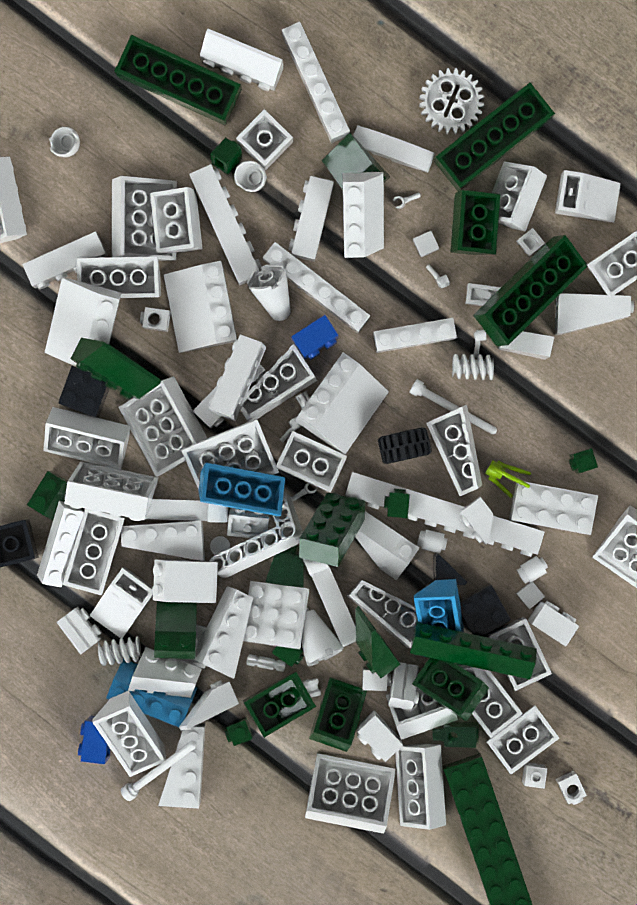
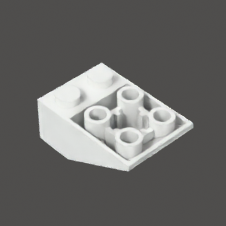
M564 170L560 177L555 214L614 223L620 183L585 173Z
M123 567L90 614V617L118 637L123 638L153 597V587L129 569Z

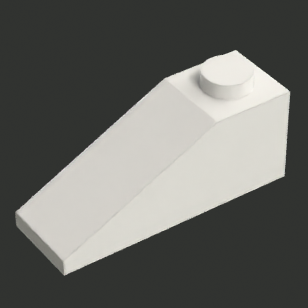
M220 680L211 684V689L203 693L179 726L180 730L189 729L238 705V700L230 682L222 683Z

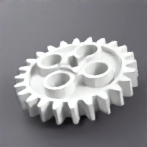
M447 68L446 74L439 70V77L432 74L433 82L426 80L425 84L428 88L422 87L421 91L425 94L420 95L419 99L424 102L420 103L419 107L425 109L421 114L428 115L425 120L426 122L433 121L431 128L436 125L439 126L438 132L443 128L446 129V134L449 133L450 129H453L454 134H456L458 128L464 132L465 125L471 128V121H478L475 115L482 114V111L478 109L484 107V103L479 102L484 99V95H478L482 91V87L476 88L478 80L471 82L472 74L466 78L465 70L461 74H458L457 68H455L454 73H451L449 68ZM443 84L450 85L452 90L450 92H444L442 91L441 86ZM456 85H459L460 88L448 116L445 118L444 113ZM467 92L470 95V99L463 100L459 94ZM439 102L443 104L444 109L437 111L433 105ZM459 110L462 113V117L454 118L452 111Z

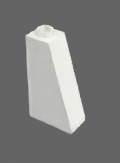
M561 293L556 298L555 335H562L627 318L634 311V301H631V296L614 295L609 298L608 295Z

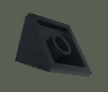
M438 553L433 555L434 581L456 579L457 585H466L468 583Z

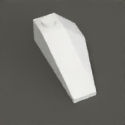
M365 511V520L355 538L379 569L397 580L409 565L419 547Z

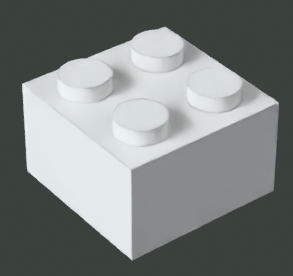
M265 109L236 138L237 143L254 160L262 165L265 170L293 143V137Z
M540 601L527 621L564 646H567L579 628L575 624L576 619L565 612L562 614L558 613L560 608L548 601L545 603Z
M375 710L357 725V737L364 745L368 743L371 746V752L378 760L382 758L386 762L403 746L401 738Z

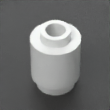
M421 530L417 546L422 547L421 549L440 553L441 550H445L448 539L444 538L445 534Z
M535 556L520 565L517 572L526 584L546 574L545 569L548 566L542 557L539 559Z

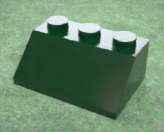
M461 190L455 193L450 253L496 255L500 194Z

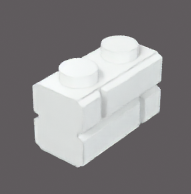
M76 607L57 621V624L78 652L82 654L102 639L100 637L102 632L96 624L91 625L88 621L90 616L84 608L79 609V607Z
M399 662L401 665L393 670L388 705L389 707L412 710L414 703L418 704L420 692H417L416 687L412 684L418 676L419 667Z

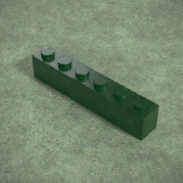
M417 622L410 653L530 680L536 664L537 648Z

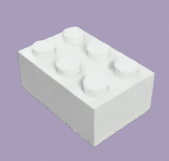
M525 617L487 633L488 637L492 639L537 648L536 664L530 680L507 675L515 691L552 674Z

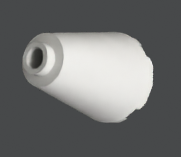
M279 264L262 266L261 271L258 273L254 271L250 274L247 280L248 287L274 320L283 321L291 313L286 271Z
M306 608L301 643L307 665L313 666L319 664L318 661L327 660L337 655L344 648L315 610Z

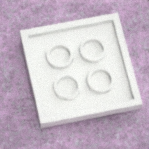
M250 581L248 595L253 598L243 641L300 649L309 589Z

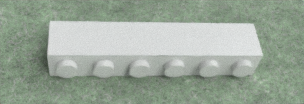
M298 22L282 29V37L331 144L345 138L350 133V130L301 23Z
M210 164L189 175L240 286L247 283L248 277L252 272L256 271L258 273L261 271L262 266L259 260H254L252 252L255 251L251 242H246L243 236L246 234L242 222L237 223L235 216H238L234 204L229 205L227 198L230 195L226 187H221L218 181L222 179L218 169H213Z
M276 242L263 256V261L268 265H281L285 269L287 279L357 334L369 320L370 315Z

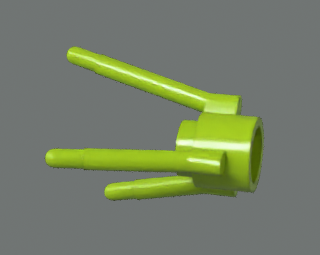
M492 460L485 473L489 476L488 480L497 485L510 498L513 495L496 478L500 480L503 475L527 488L530 487L528 483L505 472V470L509 469L529 476L531 472L504 464L499 460L498 462Z

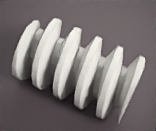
M454 354L452 377L456 373L458 379L461 378L462 374L468 379L470 374H472L474 380H476L478 374H480L482 380H484L486 374H488L490 380H492L494 359L491 360L490 355H486L483 360L482 355L479 354L475 360L474 355L470 354L467 360L466 355L462 354L459 360L458 354Z
M136 636L135 642L132 641L131 637H128L127 643L124 642L123 638H120L119 644L116 643L115 639H112L111 645L108 644L107 640H104L103 646L98 641V656L101 665L105 666L107 660L110 665H113L115 659L118 664H122L123 658L126 663H130L131 657L134 662H138L139 656L141 657L139 637Z

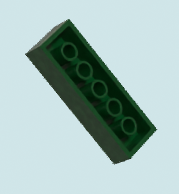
M130 35L114 70L117 77L225 126L242 91L241 84L133 35Z
M529 82L435 156L434 162L459 192L551 120L555 113L531 82Z
M566 235L554 236L473 316L496 346H508L588 267L587 263Z

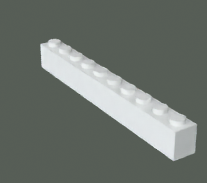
M352 472L345 493L346 496L365 500L368 502V507L379 509V506L384 507V498L389 496V492H393L394 489L406 490L405 494H410L408 519L417 521L418 518L425 520L424 524L436 527L437 524L444 526L443 530L452 533L459 530L464 532L463 536L475 538L472 534L475 532L470 525L466 527L460 519L462 516L460 511L465 508L464 506ZM493 516L490 542L488 544L493 545L495 541L502 544L501 548L513 551V547L521 549L520 554L532 557L533 553L538 555L545 532Z

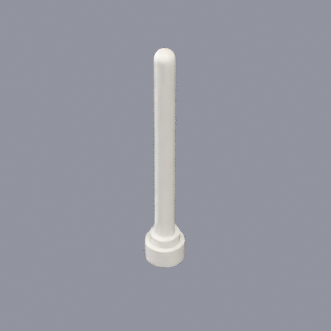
M416 379L409 392L414 396H424L449 411L460 408L426 389L427 386L423 385L424 382ZM469 413L471 423L491 434H496V427Z
M190 741L137 782L127 783L121 788L122 796L127 801L133 800L138 796L139 789L195 749L197 743Z

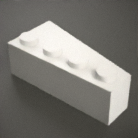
M294 344L262 376L259 382L248 391L240 409L248 422L260 418L317 381Z
M203 521L125 525L121 529V545L127 548L204 561Z
M363 580L359 581L347 597L404 646L411 648L413 634L418 622L415 606Z
M197 724L189 729L182 730L176 752L190 741H195L197 746L171 766L158 806L199 809L206 724Z

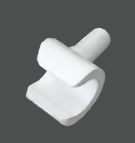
M418 192L404 198L396 196L393 201L401 199L402 204L396 208L402 209L405 203L421 196Z
M430 264L426 266L440 288L450 285L446 274L440 277Z
M477 330L474 333L475 348L473 355L475 358L479 354L480 341L486 340L485 330Z
M297 417L288 422L291 428L280 438L281 442H284L292 431L301 427L300 424L295 422Z
M310 483L305 484L304 489H302L300 492L291 497L292 501L297 500L298 498H300L303 495H306L307 493H315L317 491V488L313 491H309L308 485Z

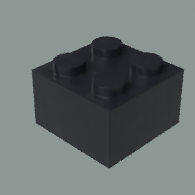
M71 366L58 404L99 418L110 388L105 386V381H99L91 377V372H85Z
M30 519L0 526V568L39 558Z
M490 583L459 600L462 617L473 635L484 636L511 621Z

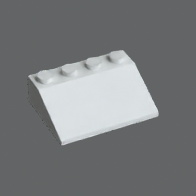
M119 176L112 179V257L158 256V261H176V252L157 253L150 193L177 189V181Z
M221 261L201 264L164 274L179 353L235 342L237 335Z
M62 277L45 353L76 366L77 363L70 358L81 338L103 341L109 345L122 292Z
M343 352L301 410L295 422L345 455L389 391L364 367Z
M174 376L162 380L158 386L140 399L133 398L118 407L156 477L186 462L181 449L207 439Z
M257 419L181 449L198 489L200 473L205 463L270 475L279 473Z
M80 461L67 482L64 504L76 509H90V511L95 513H110L114 517H130L134 521L145 520L156 489L158 477Z
M630 505L617 520L592 558L636 588L637 509Z
M317 753L305 818L384 834L387 827L396 769Z

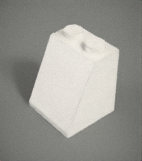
M155 560L153 567V600L162 602L216 603L218 562Z

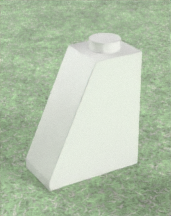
M522 331L508 346H499L498 349L545 360L551 355L554 337Z

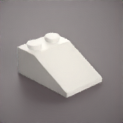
M637 231L587 264L609 298L637 280Z

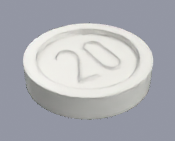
M223 536L215 537L211 541L210 549L214 555L230 549V542Z

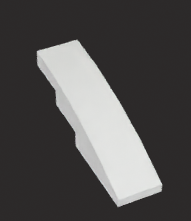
M358 125L353 135L372 154L421 171H429L435 156L434 152Z

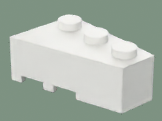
M145 647L132 676L128 691L138 689L147 690V693H153L154 691L165 692L166 695L191 698L202 669L176 658H154V650Z

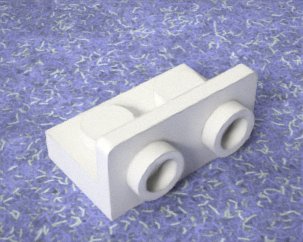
M230 507L227 536L253 538L268 531L269 514Z

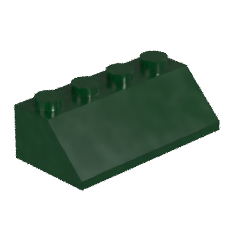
M81 338L70 358L77 363V368L85 372L88 370L91 372V377L99 381H105L106 387L112 390L117 389L120 391V396L129 400L131 397L140 399L162 381L103 341Z

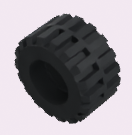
M423 427L381 436L377 439L384 464L422 457L432 452L427 428Z

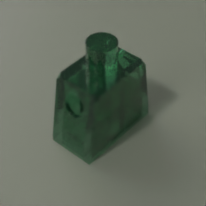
M297 545L274 555L266 578L267 583L304 587V560L299 558V554H296Z
M451 722L445 724L444 729H433V741H444V747L476 748L479 743V722ZM451 732H455L457 737H453Z

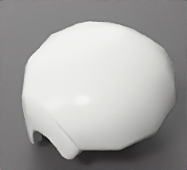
M70 127L56 129L49 138L51 152L59 157L74 155L80 146L78 133Z
M254 161L241 162L236 167L234 173L235 183L248 192L259 191L265 185L267 179L263 166Z

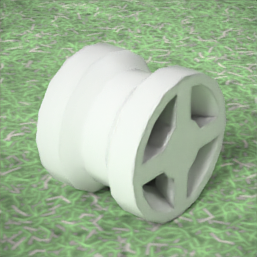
M318 678L302 681L311 697L321 695V690L317 686L319 683Z

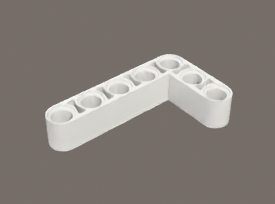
M284 491L281 516L273 515L276 527L223 551L210 559V562H218V576L227 578L299 544V538L303 531L289 494Z
M152 499L145 519L228 522V507L203 503L200 500Z
M303 559L341 645L345 647L356 642V626L330 566Z

